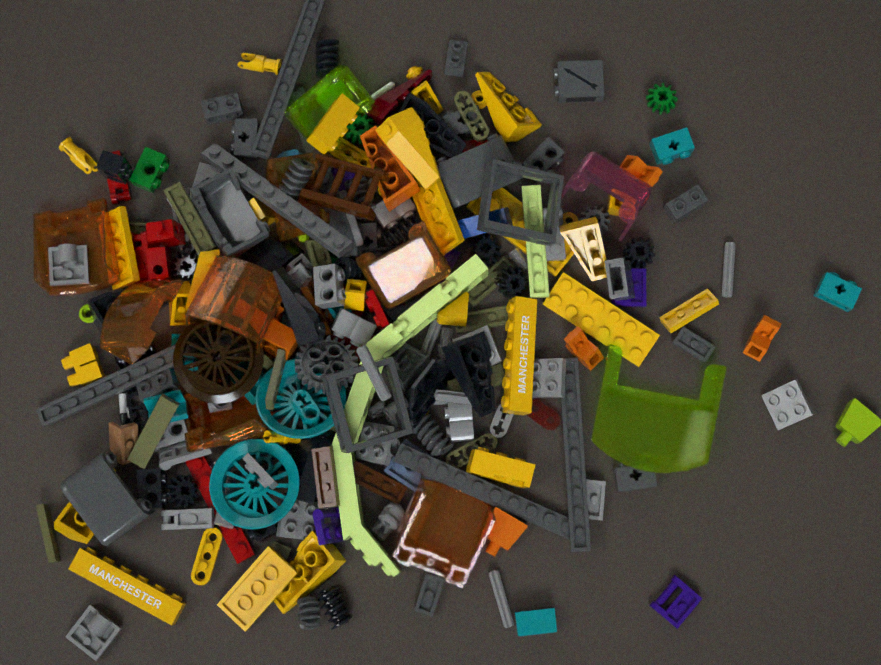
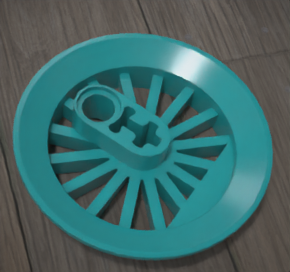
M295 359L287 360L285 363L278 394L283 396L277 395L276 402L278 403L275 404L273 410L266 409L265 403L273 368L260 380L255 396L256 408L262 421L274 432L289 438L304 439L321 435L334 426L330 407L322 405L329 404L327 397H322L326 393L323 394L322 389L315 393V387L308 390V383L301 389L300 383L302 379H298L297 373H295ZM341 386L339 394L343 409H345L346 390L344 386ZM281 410L273 415L270 413L271 411ZM321 412L330 413V415L327 417ZM286 416L281 423L277 421L282 417ZM293 417H294V421H293L292 427H291V428L286 427L287 424H288V423L293 419ZM299 418L303 423L302 430L296 429Z
M264 439L244 440L228 448L216 461L209 482L210 497L220 516L234 526L251 530L269 527L284 518L296 502L300 487L298 468L292 456L280 445L265 443ZM247 453L250 455L256 454L255 460L261 466L264 463L269 464L266 472L270 476L283 465L286 471L272 478L277 481L288 476V483H278L279 485L275 487L288 488L287 495L285 496L269 489V486L264 488L257 480L259 475L256 472L253 474L249 472L248 474L238 462ZM273 457L279 460L275 465L271 462ZM234 465L246 479L230 472ZM230 476L244 483H226V479ZM259 483L260 485L259 487H253V484ZM225 488H243L231 494H225ZM267 493L279 497L284 501L280 506H278L267 495ZM240 495H243L236 502L230 500ZM263 496L276 509L271 514L268 512ZM259 501L262 506L264 515L258 512ZM252 502H253V510H252V509H249L250 506H251V504H252Z

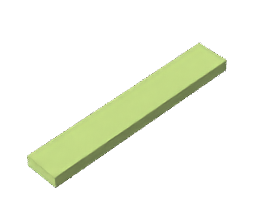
M541 185L521 186L524 228L544 233ZM525 241L530 298L549 297L546 246Z

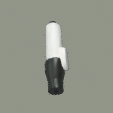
M123 391L119 394L121 425L128 424V418H130L126 393Z

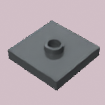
M405 343L393 357L398 363V377L402 380L405 389L409 388L431 361L427 355L408 343ZM385 367L382 372L388 377L387 369Z

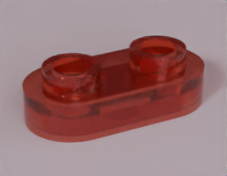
M532 400V406H537L538 412L527 414V417L546 430H555L560 424V416L541 401ZM553 417L554 423H548L547 418Z

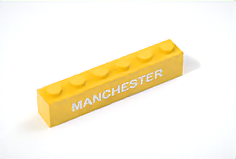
M515 296L508 301L506 306L508 320L505 324L507 339L504 343L506 358L503 361L505 377L502 380L504 396L501 399V407H503V413L527 415L532 413L537 299Z
M88 546L86 549L80 548L68 568L69 570L170 625L176 624L186 603L182 602L183 598L175 593L169 595L165 592L166 588L155 584V586L149 584V579L140 574L137 577L131 574V569L123 565L121 567L114 565L115 561L107 556L99 557L96 555L98 552Z

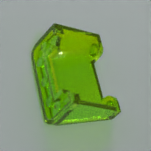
M339 65L292 103L283 114L307 140L329 107L342 93L360 107L356 114L361 112L365 114L372 109L371 105L375 101L348 66Z

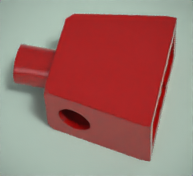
M168 219L146 223L149 248L186 244L184 228L182 224L175 220Z
M146 248L149 278L156 280L157 291L168 290L167 279L173 278V270H170L172 265L170 262L172 258L171 248ZM160 267L163 268V272L161 274H159L158 272Z

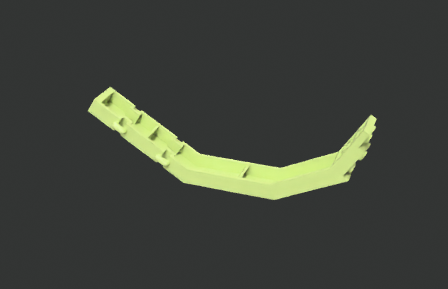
M475 254L450 274L444 282L439 283L401 314L395 322L390 323L368 341L366 346L373 359L390 357L407 340L413 338L437 318L438 312L488 276V268ZM384 366L378 367L380 373H382ZM366 371L356 374L344 409L352 444L358 443L368 409L376 391ZM335 434L331 446H333L343 540L347 541L352 538L350 540L351 544L356 550H362L365 554L362 557L369 566H378L383 563L381 567L388 576L396 577L402 572L401 569L364 525L360 489L355 481L353 467L355 453H342L337 434Z

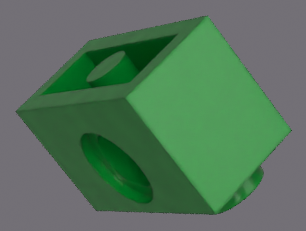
M145 147L129 181L134 186L154 194L155 189H158L161 185L163 172L166 173L169 168V159L166 155ZM149 168H155L153 174H147Z

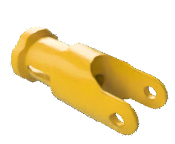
M250 53L241 54L242 59L249 60L250 62H238L239 68L262 73L264 71L273 72L275 75H279L282 59H269L263 55Z
M71 137L61 142L59 150L61 152L64 151L79 169L86 174L98 171L97 168H94V166H97V163L85 150L75 145Z

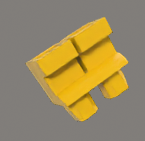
M91 343L70 351L69 356L61 360L65 370L73 367L75 369V374L67 376L69 385L72 387L79 385L85 387L105 377L95 346Z

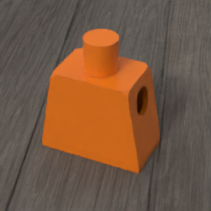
M495 507L484 538L490 541L485 552L495 557L500 547L508 551L528 525Z

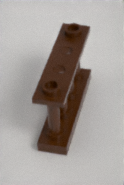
M316 154L315 158L321 164L313 187L309 190L302 188L299 194L301 198L307 203L374 221L376 213L372 210L370 204L379 181L389 183L390 179L385 171L378 167L372 169L338 160L329 154ZM328 168H336L338 171L329 193H326V195L320 193L319 190ZM345 172L354 173L355 176L347 196L343 199L337 198L336 194ZM362 176L372 178L364 201L360 204L354 203L353 199Z

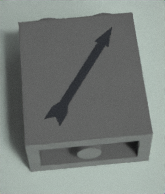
M603 60L558 61L557 67L553 68V77L557 79V86H554V97H558V103L603 102Z

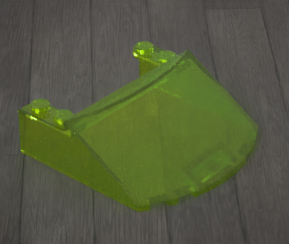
M608 344L599 385L591 441L613 459L635 469L648 472L671 473L688 471L707 464L727 366L718 364L708 365L704 370L699 400L617 385L623 353L620 347Z

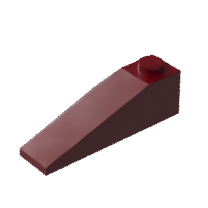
M428 69L381 95L375 101L372 100L366 106L368 119H373L374 124L379 127L388 117L397 114L408 94H411V91L424 81L428 82L432 78V71Z

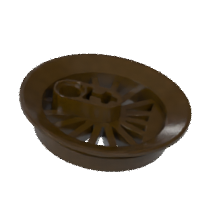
M227 314L207 315L192 322L179 336L173 353L174 371L182 387L193 397L213 404L232 402L247 394L257 383L264 364L263 347L256 332L243 320ZM218 325L216 341H214L210 326ZM222 325L230 327L229 330L222 331ZM206 328L211 346L200 335V330ZM234 330L241 333L237 338L233 334ZM196 335L208 350L190 342L191 338ZM225 336H231L232 338L228 345L222 344V339ZM245 337L248 345L234 349L236 344ZM189 345L205 354L185 353L186 347ZM250 350V357L230 356ZM219 353H220V356L222 357V359H221V360H216V362H215V359L213 358V356H214V355H217V356H218ZM184 357L203 358L185 365ZM230 361L249 362L248 369L246 370ZM203 365L196 372L189 370L190 368ZM227 365L245 373L244 376L239 380ZM208 369L204 377L200 375ZM223 369L228 372L236 384L231 387L228 386ZM218 370L220 371L224 387L217 384ZM212 371H213V381L209 380V377H210Z

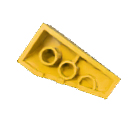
M477 72L475 74L494 126L505 142L519 141L541 127L542 124L528 107L524 109L518 104L519 99L515 95L508 94L505 91L506 87L490 72Z
M411 107L388 117L376 131L411 174L428 190L441 176L435 157L432 156L429 138L426 137L424 131V122L414 108Z
M69 501L54 521V529L71 540L88 544L94 534Z
M312 531L299 544L298 552L294 560L290 562L298 571V574L274 600L282 614L287 613L297 604L298 599L309 595L346 562V559L333 544L319 545L315 531Z

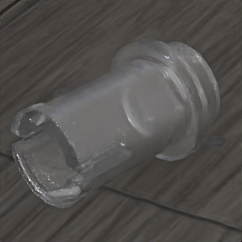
M515 248L508 254L510 256L509 259H512L517 267L521 268V271H525L528 269L527 260L521 253L522 250Z

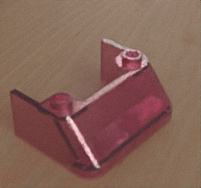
M590 152L584 157L564 187L561 201L565 198L570 188L581 192L591 182L623 202L619 209V217L628 225L618 239L622 241L651 196V187L599 153Z

